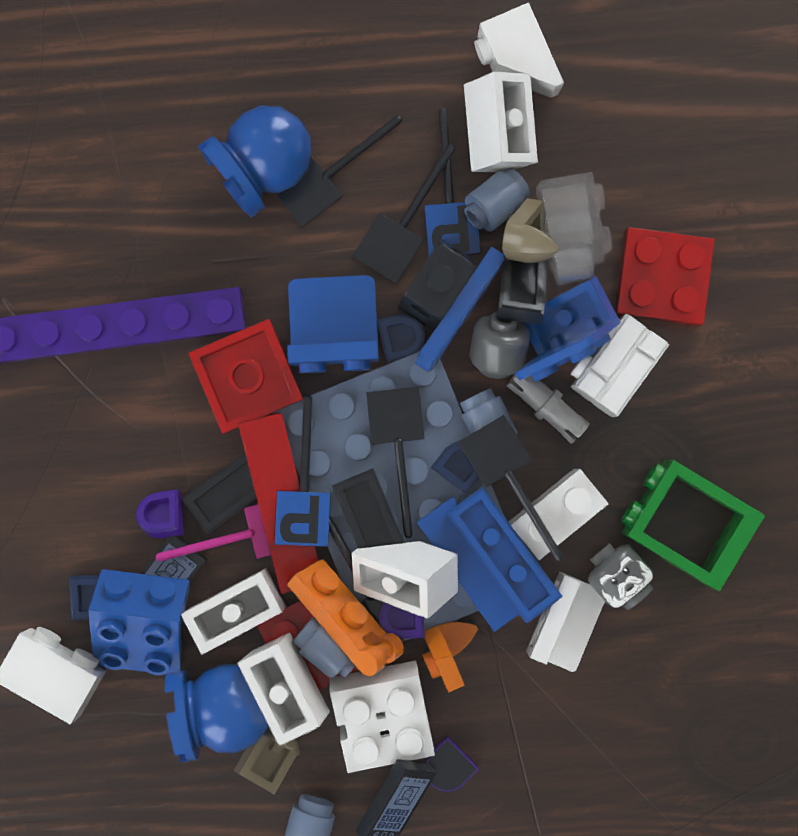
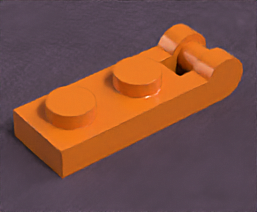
M323 559L295 574L287 584L364 675L373 676L384 668L385 663H391L402 655L404 647L400 638L393 633H386Z

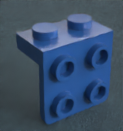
M371 276L303 278L290 281L288 285L291 345H288V363L292 367L299 366V373L326 372V365L343 364L344 371L370 370V363L379 362L375 281Z
M596 276L546 301L541 325L523 322L530 331V341L538 356L515 372L518 380L532 375L535 382L559 370V366L570 360L573 364L592 355L597 351L596 348L611 340L608 333L621 322Z
M101 569L88 610L93 657L99 660L97 665L111 670L144 671L153 675H165L169 672L180 671L182 666L181 623L183 619L181 614L185 611L190 592L189 580Z

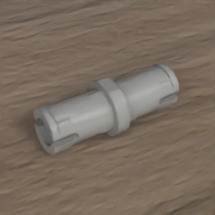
M515 374L506 385L535 410L534 416L539 420L544 418L571 444L576 441L575 437L579 438L590 424L561 399L563 394L557 389L552 391L541 380L535 382L532 375L518 380Z

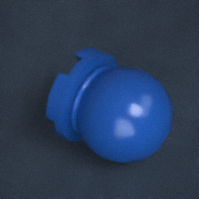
M260 105L238 117L229 128L226 142H219L214 136H211L201 143L198 148L210 167L214 165L227 180L223 183V186L236 203L252 218L265 208L261 200L263 193H280L295 186L306 174L311 157V136L304 123L283 107Z
M222 663L208 668L195 681L189 678L186 670L166 674L165 693L174 692L176 711L167 713V722L175 755H179V763L198 760L200 749L203 745L217 753L240 752L255 745L267 730L268 723L238 664Z

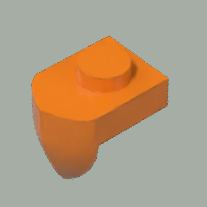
M446 622L424 631V639L430 651L422 654L432 678L435 679L441 676L448 692L465 685L453 656L460 653L474 638L478 630L474 624Z

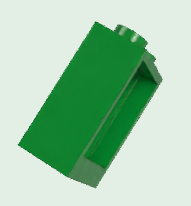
M664 460L662 465L656 463L644 480L643 485L648 487L642 499L640 502L632 501L621 519V523L625 527L620 534L709 588L720 592L765 515L675 460ZM676 477L734 512L702 567L643 533Z

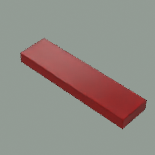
M279 412L239 422L238 426L279 592L284 594L292 591L287 584L293 576L318 562L315 546L275 544L277 491L300 492V485L283 415Z

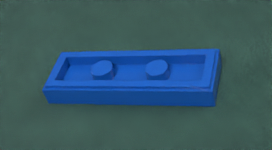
M493 247L490 248L420 351L415 363L427 372L433 370L499 272L505 260L503 253Z
M483 487L446 513L526 624L563 597Z
M452 496L418 520L417 524L433 546L457 554L458 582L495 632L518 616L519 613L446 515L448 511L458 505Z

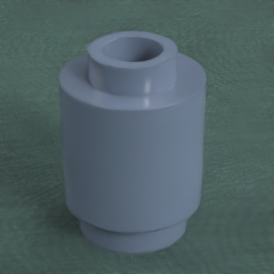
M507 169L505 172L498 171L465 197L467 206L464 209L465 215L475 228L493 231L518 210L522 203L530 196V189L524 178L513 169Z
M492 388L460 403L464 411L461 417L470 434L503 415L515 434H518L501 397H495Z
M312 616L292 641L301 648L298 653L331 680L337 674L345 678L355 666L314 616Z
M300 795L298 803L292 806L284 836H330L335 820V815L332 814L334 804L318 796Z

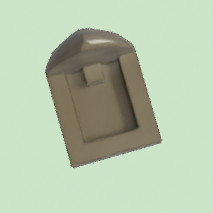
M527 198L518 210L509 216L502 246L503 253L508 260L537 263L545 261L559 252V247L545 234L543 201Z
M268 725L267 730L256 744L246 748L233 771L275 795L296 756L300 755L301 751L298 741L295 738L279 746Z

